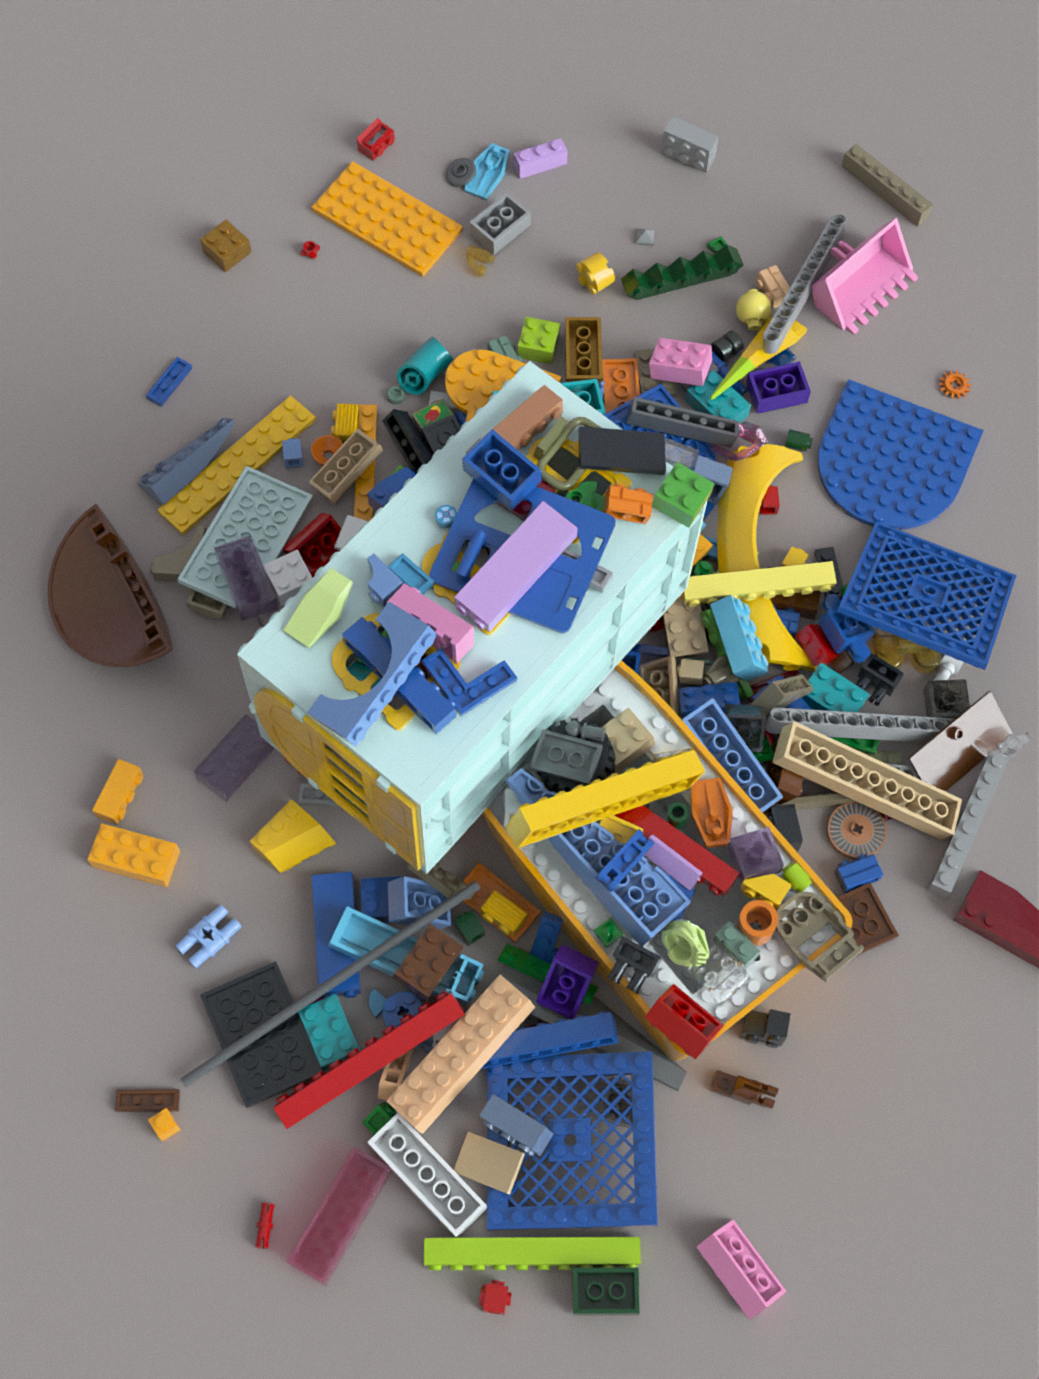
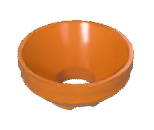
M324 435L317 438L311 446V454L314 461L323 466L329 460L325 459L323 455L326 452L334 454L343 443L339 438L332 435Z

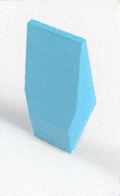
M493 143L489 145L473 161L477 172L473 180L466 184L464 191L487 200L504 176L510 150Z

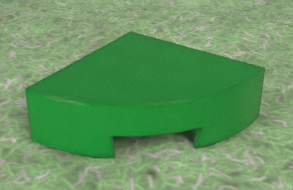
M720 236L707 243L706 247L716 253L727 243Z

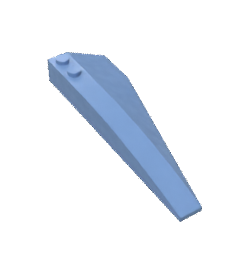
M522 768L506 780L521 804L529 803L531 805L540 798L548 797L549 799L556 794L554 791L550 792L545 789L543 783ZM596 822L547 838L587 888L642 947L691 903L664 871L657 866L654 868L647 862L648 860L645 857L639 860L612 892L606 889L607 886L602 881L599 882L595 877L625 843H620L614 839L612 833ZM608 872L607 875L612 880H614L615 877L610 872Z

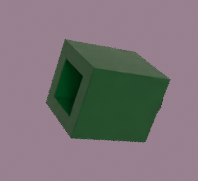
M473 911L469 913L463 912L457 917L455 926L468 946L485 936V930Z

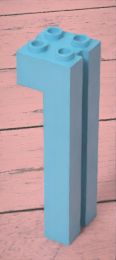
M347 906L328 947L357 960L400 930ZM410 936L368 965L393 977L418 939ZM461 954L459 957H456L431 995L437 996L445 990L447 993L452 991L462 1007L465 1004L468 1005L476 993V990L473 989L474 985L477 986L483 977L484 971L481 969L484 964Z

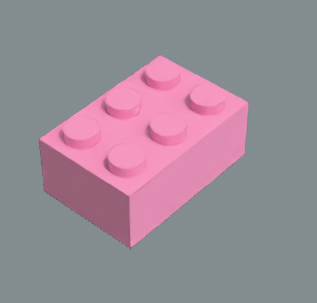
M659 338L649 363L651 379L703 386L712 363V347L707 344Z

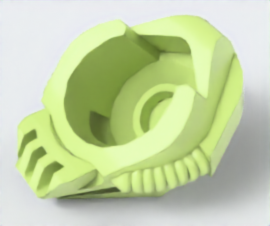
M678 919L669 922L662 930L661 941L669 951L668 957L674 963L685 967L705 965L706 959L709 958V949L703 929L691 924L690 920Z

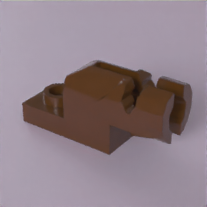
M717 1070L710 1091L748 1105L753 1103L772 1109L775 1100L767 1097L762 1099L761 1096L764 1094L775 1098L779 1088L740 1075L736 1077Z

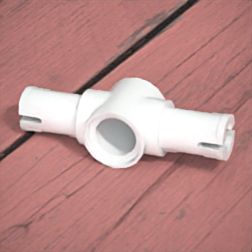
M945 655L939 664L940 670L932 682L933 685L942 688L950 676L957 674L964 662Z

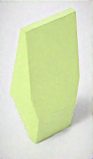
M331 568L303 595L283 631L310 648L340 619L353 582Z

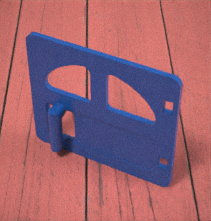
M474 479L429 573L430 578L434 580V584L459 593L472 579L470 578L471 570L482 546L491 550L488 561L511 536L475 521L474 517L478 512L500 501ZM535 487L522 500L528 501L532 505L528 517L544 501L577 527V536L581 544L582 553L578 559H571L560 554L508 613L553 631L566 633L574 622L613 533L616 521L610 514ZM596 537L603 539L599 550L592 547ZM470 541L456 572L453 571L452 568L464 542ZM570 597L577 599L572 610L566 607Z

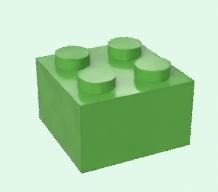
M676 462L656 492L652 507L689 528L710 497L715 483Z

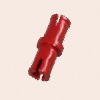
M261 1203L260 1219L256 1224L258 1232L255 1247L259 1249L262 1239V1249H269L270 1232L274 1227L272 1219L275 1204L272 1203L268 1207V1212V1203Z

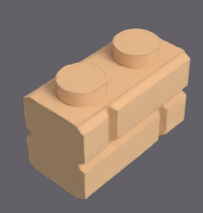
M776 265L759 271L756 280L757 288L759 290L762 289L773 308L780 306L790 286Z

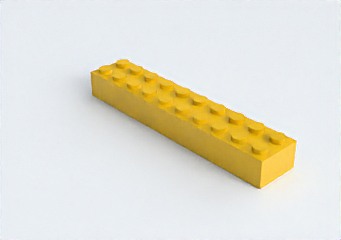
M684 750L677 753L674 757L669 758V756H665L656 763L647 762L641 768L635 769V767H632L623 774L618 775V773H614L605 780L596 779L587 786L579 785L569 792H558L552 798L543 797L534 804H522L517 808L516 814L510 817L511 820L505 827L516 849L688 790L703 775L705 769L694 750L689 752Z

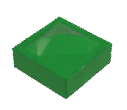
M611 918L594 929L595 935L600 939L605 948L611 946L624 935Z

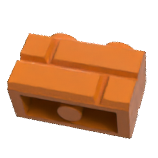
M622 484L610 485L605 492L603 512L612 515L615 519L646 524L652 513L653 493H647L642 488L627 489Z

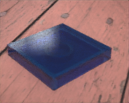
M636 644L630 651L641 653L644 656L664 658L668 656L669 649Z

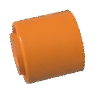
M764 900L750 901L743 907L736 927L755 946L766 944L771 939L778 925V914L776 909ZM754 922L758 923V927L761 929L754 930L750 925H753Z

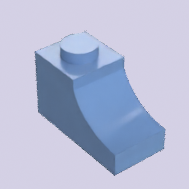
M373 553L367 558L369 568L373 573L371 581L367 583L369 588L368 596L375 604L379 603L384 608L387 601L403 585V582Z

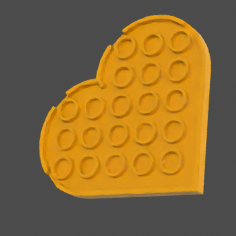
M489 350L467 351L456 357L449 365L445 375V390L451 399V403L467 414L466 421L469 422L474 417L476 411L488 403L492 392L500 391L503 384L507 380H511L521 366H525L526 363ZM543 370L560 383L561 376Z

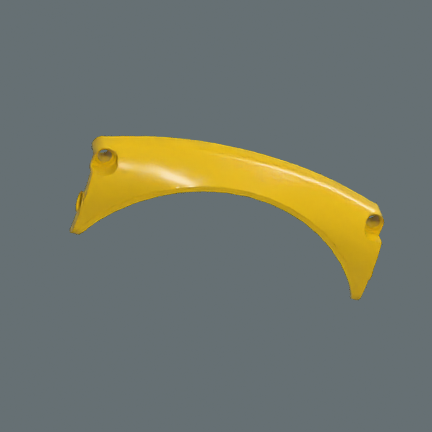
M758 443L753 448L740 446L729 454L726 465L732 467L733 470L729 486L719 499L717 554L719 573L760 569L756 546V527L762 499L769 485L784 468L803 461L802 453L783 446ZM764 596L756 597V599L750 601L740 599L750 608L751 614L749 616L756 626L757 631H755V634L762 643L761 651L768 663L782 664L783 669L786 671L803 669L815 672L816 666H813L806 653L785 628L770 598L765 599Z

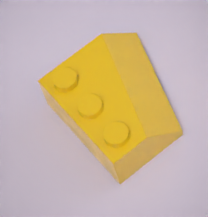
M292 799L250 840L252 849L280 874L302 863L303 860L312 855L319 854L320 851L327 847L336 845V842L325 829Z

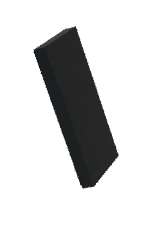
M579 427V469L665 475L664 433Z

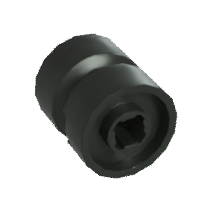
M730 330L722 338L710 344L712 351L715 352L722 362L727 361L732 355H736L744 349L742 339L733 330Z

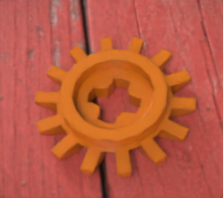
M949 371L950 375H947L945 372L943 374L945 378L940 377V380L943 382L939 383V386L943 387L940 390H947L945 396L951 393L952 399L954 394H956L958 399L961 398L960 394L965 397L967 395L965 392H970V389L967 387H971V384L966 383L970 379H965L964 373L959 375V371H956V374ZM953 382H957V385L959 386H957L956 389H954L953 386L950 384H953Z

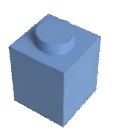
M290 438L282 441L286 469L304 467L300 439Z

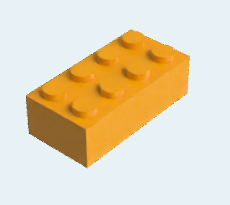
M101 823L89 854L88 862L97 869L168 887L180 854V849L173 842Z

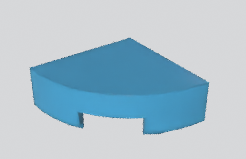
M373 989L369 997V1007L374 1017L377 1018L382 1013L384 1002L387 999Z

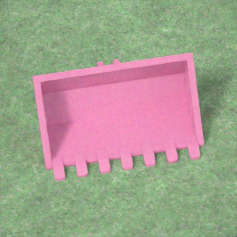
M897 218L880 226L855 249L841 240L837 245L839 249L833 247L830 250L832 256L839 262L812 285L814 306L843 331L848 329L852 334H856L859 329L853 322L857 320L865 326L869 321L863 315L865 311L873 317L878 315V310L873 306L875 302L883 308L887 307L888 302L883 295L887 294L892 299H896L898 293L893 289L895 285L905 291L908 288V285L903 280L905 276L912 282L918 279V276L912 271V263Z

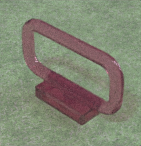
M744 421L739 424L741 430H738V437L753 443L752 446L736 454L710 443V449L732 461H740L758 451L761 446L768 442L761 427Z

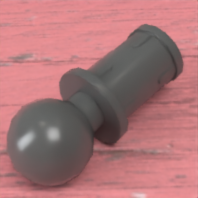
M570 721L565 727L567 735L571 737H577L580 734L583 740L587 738L601 742L605 738V728L589 726L587 723H584L582 727L577 721Z

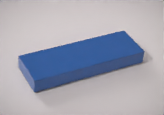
M176 357L147 393L146 398L162 407L191 371L192 365Z

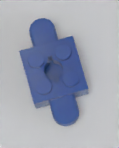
M829 594L821 604L825 613L818 623L836 654L848 650L855 662L863 663L871 654L867 643L876 631L869 624L837 612L841 600L838 595Z

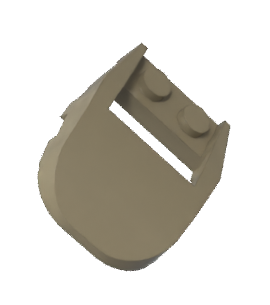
M799 892L784 902L777 910L778 925L776 929L778 934L799 963L824 982H827L829 978L858 954L862 953L864 949L862 944L859 946L853 938V931L844 923L840 913L837 910H832L826 905L825 900L814 893ZM829 923L842 939L814 962H811L800 951L799 947Z

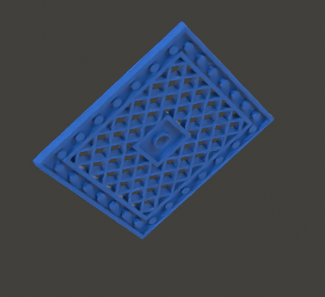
M876 521L837 612L985 670L1017 575Z
M652 1051L547 1056L487 1068V1102L492 1094L509 1104L510 1093L515 1098V1101L511 1104L513 1107L520 1103L526 1109L523 1112L524 1114L528 1115L530 1113L537 1122L547 1127L554 1134L549 1141V1148L547 1146L545 1148L547 1152L539 1160L534 1155L531 1156L525 1153L522 1163L529 1156L537 1163L529 1171L521 1163L520 1168L526 1175L519 1182L515 1180L514 1183L516 1185L510 1195L487 1186L488 1231L658 1226ZM625 1075H631L632 1082ZM596 1076L591 1083L584 1078ZM604 1076H616V1077L613 1079L612 1082H610V1081L607 1080ZM576 1077L570 1084L563 1079ZM555 1078L549 1085L543 1080ZM602 1078L608 1086L600 1094L594 1086ZM621 1078L629 1083L622 1093L615 1087ZM526 1079H534V1080L529 1084V1086H527V1085L522 1081V1080H526ZM580 1079L587 1085L581 1094L573 1088ZM561 1080L567 1087L558 1095L552 1088ZM540 1081L546 1088L538 1096L532 1089ZM520 1082L526 1089L517 1097L511 1090ZM592 1089L598 1097L589 1104L584 1097ZM611 1089L619 1094L612 1103L605 1098V1095ZM631 1089H632V1102H631L628 1098L625 1097V1095H626ZM571 1090L577 1098L568 1105L563 1098ZM551 1091L557 1098L548 1106L542 1099ZM530 1092L536 1099L528 1107L522 1102V1099ZM624 1099L630 1106L621 1114L615 1106ZM601 1100L609 1106L602 1114L594 1109ZM561 1101L567 1109L558 1116L553 1109ZM580 1101H583L588 1108L579 1115L573 1108ZM541 1102L547 1109L538 1117L532 1110ZM614 1110L620 1117L611 1125L605 1117ZM591 1111L598 1116V1119L593 1124L591 1117L585 1118ZM631 1111L633 1124L626 1118ZM551 1112L557 1119H549L548 1127L542 1120ZM572 1112L577 1118L565 1117ZM624 1120L630 1128L621 1135L615 1128ZM601 1121L609 1126V1129L602 1136L594 1130ZM487 1128V1139L509 1147V1141L500 1135L501 1131L496 1134ZM612 1131L620 1137L613 1146L605 1140ZM592 1132L599 1138L593 1146ZM632 1132L633 1145L626 1139ZM568 1135L576 1136V1143L572 1146H567L565 1143ZM623 1141L631 1148L624 1157L616 1151ZM603 1142L610 1150L601 1158L595 1150ZM519 1143L513 1144L510 1148L516 1149ZM614 1152L621 1160L612 1168L606 1160ZM594 1154L599 1159V1162L591 1169L585 1162H593ZM632 1154H634V1167L626 1161ZM548 1157L550 1163H556L550 1170L543 1165V1162ZM577 1162L571 1170L564 1164ZM625 1163L631 1171L623 1179L616 1171ZM602 1164L610 1170L603 1179L595 1173ZM562 1165L568 1173L560 1181L553 1173ZM581 1165L589 1171L582 1180L574 1174ZM541 1166L547 1174L538 1181L532 1174ZM594 1175L600 1183L593 1190H590L585 1183ZM613 1175H616L621 1182L612 1190L606 1182ZM633 1175L634 1189L627 1183ZM571 1176L579 1182L572 1191L564 1185ZM550 1177L558 1183L551 1192L543 1186ZM531 1178L537 1185L528 1193L522 1185ZM624 1185L632 1191L625 1201L617 1195ZM583 1186L590 1194L581 1202L575 1194ZM603 1186L611 1192L604 1201L596 1195ZM562 1187L568 1195L560 1203L554 1197V1194ZM520 1188L526 1194V1197L518 1204L512 1196ZM541 1188L547 1196L538 1203L532 1196ZM614 1196L621 1202L608 1204ZM594 1197L600 1204L587 1203ZM635 1197V1203H629ZM571 1198H573L579 1205L566 1204ZM531 1199L537 1206L524 1205ZM550 1199H552L557 1204L553 1206H544ZM509 1200H510L516 1207H509Z

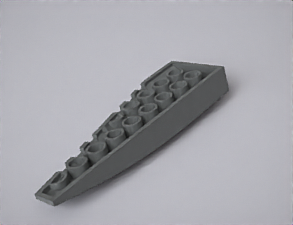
M521 947L518 948V949H520V950H522V951H524V952L530 954L529 951H527V950H525V949H523V948H521ZM510 966L507 967L502 976L535 1006L526 1018L538 1024H552L560 1019L571 1020L536 1002L543 982ZM595 996L590 1005L582 1002L574 1019L581 1015L593 1016L598 1012L607 1011L612 1013L616 1021L619 1043L590 1049L600 1054L652 1051L653 1079L679 1091L687 1071Z

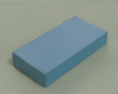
M403 553L388 566L403 584L415 587L421 594L426 593L434 585V580Z

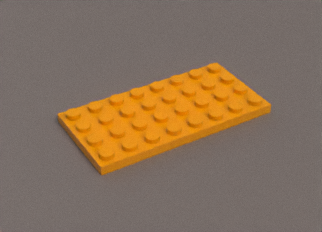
M354 161L350 163L312 206V211L421 277L429 271L463 231L461 224Z

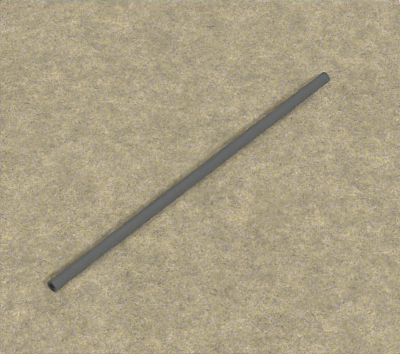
M476 880L181 1078L185 1087L189 1086L480 890L481 888Z

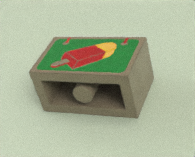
M444 398L433 401L424 408L417 409L412 413V420L423 439H425L421 432L422 428L452 415L453 412Z

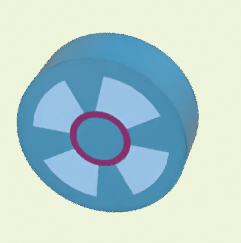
M450 505L440 506L435 512L437 524L443 528L451 527L457 511Z

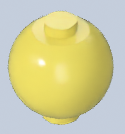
M757 289L748 290L747 293L739 298L736 305L737 317L743 324L748 325V330H760L762 324L768 320L771 314L770 300Z

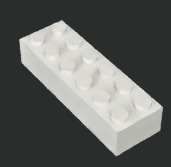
M399 1112L367 1142L377 1156L454 1238H458L487 1209V1205Z

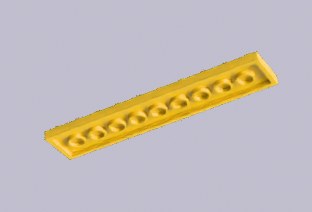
M290 395L199 473L187 486L157 509L158 513L184 536L228 497L246 466L259 471L283 450L282 441L290 438L296 439L316 421V417Z

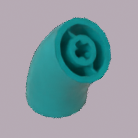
M432 336L398 369L397 381L406 392L414 395L422 394L449 367L453 358L442 344Z

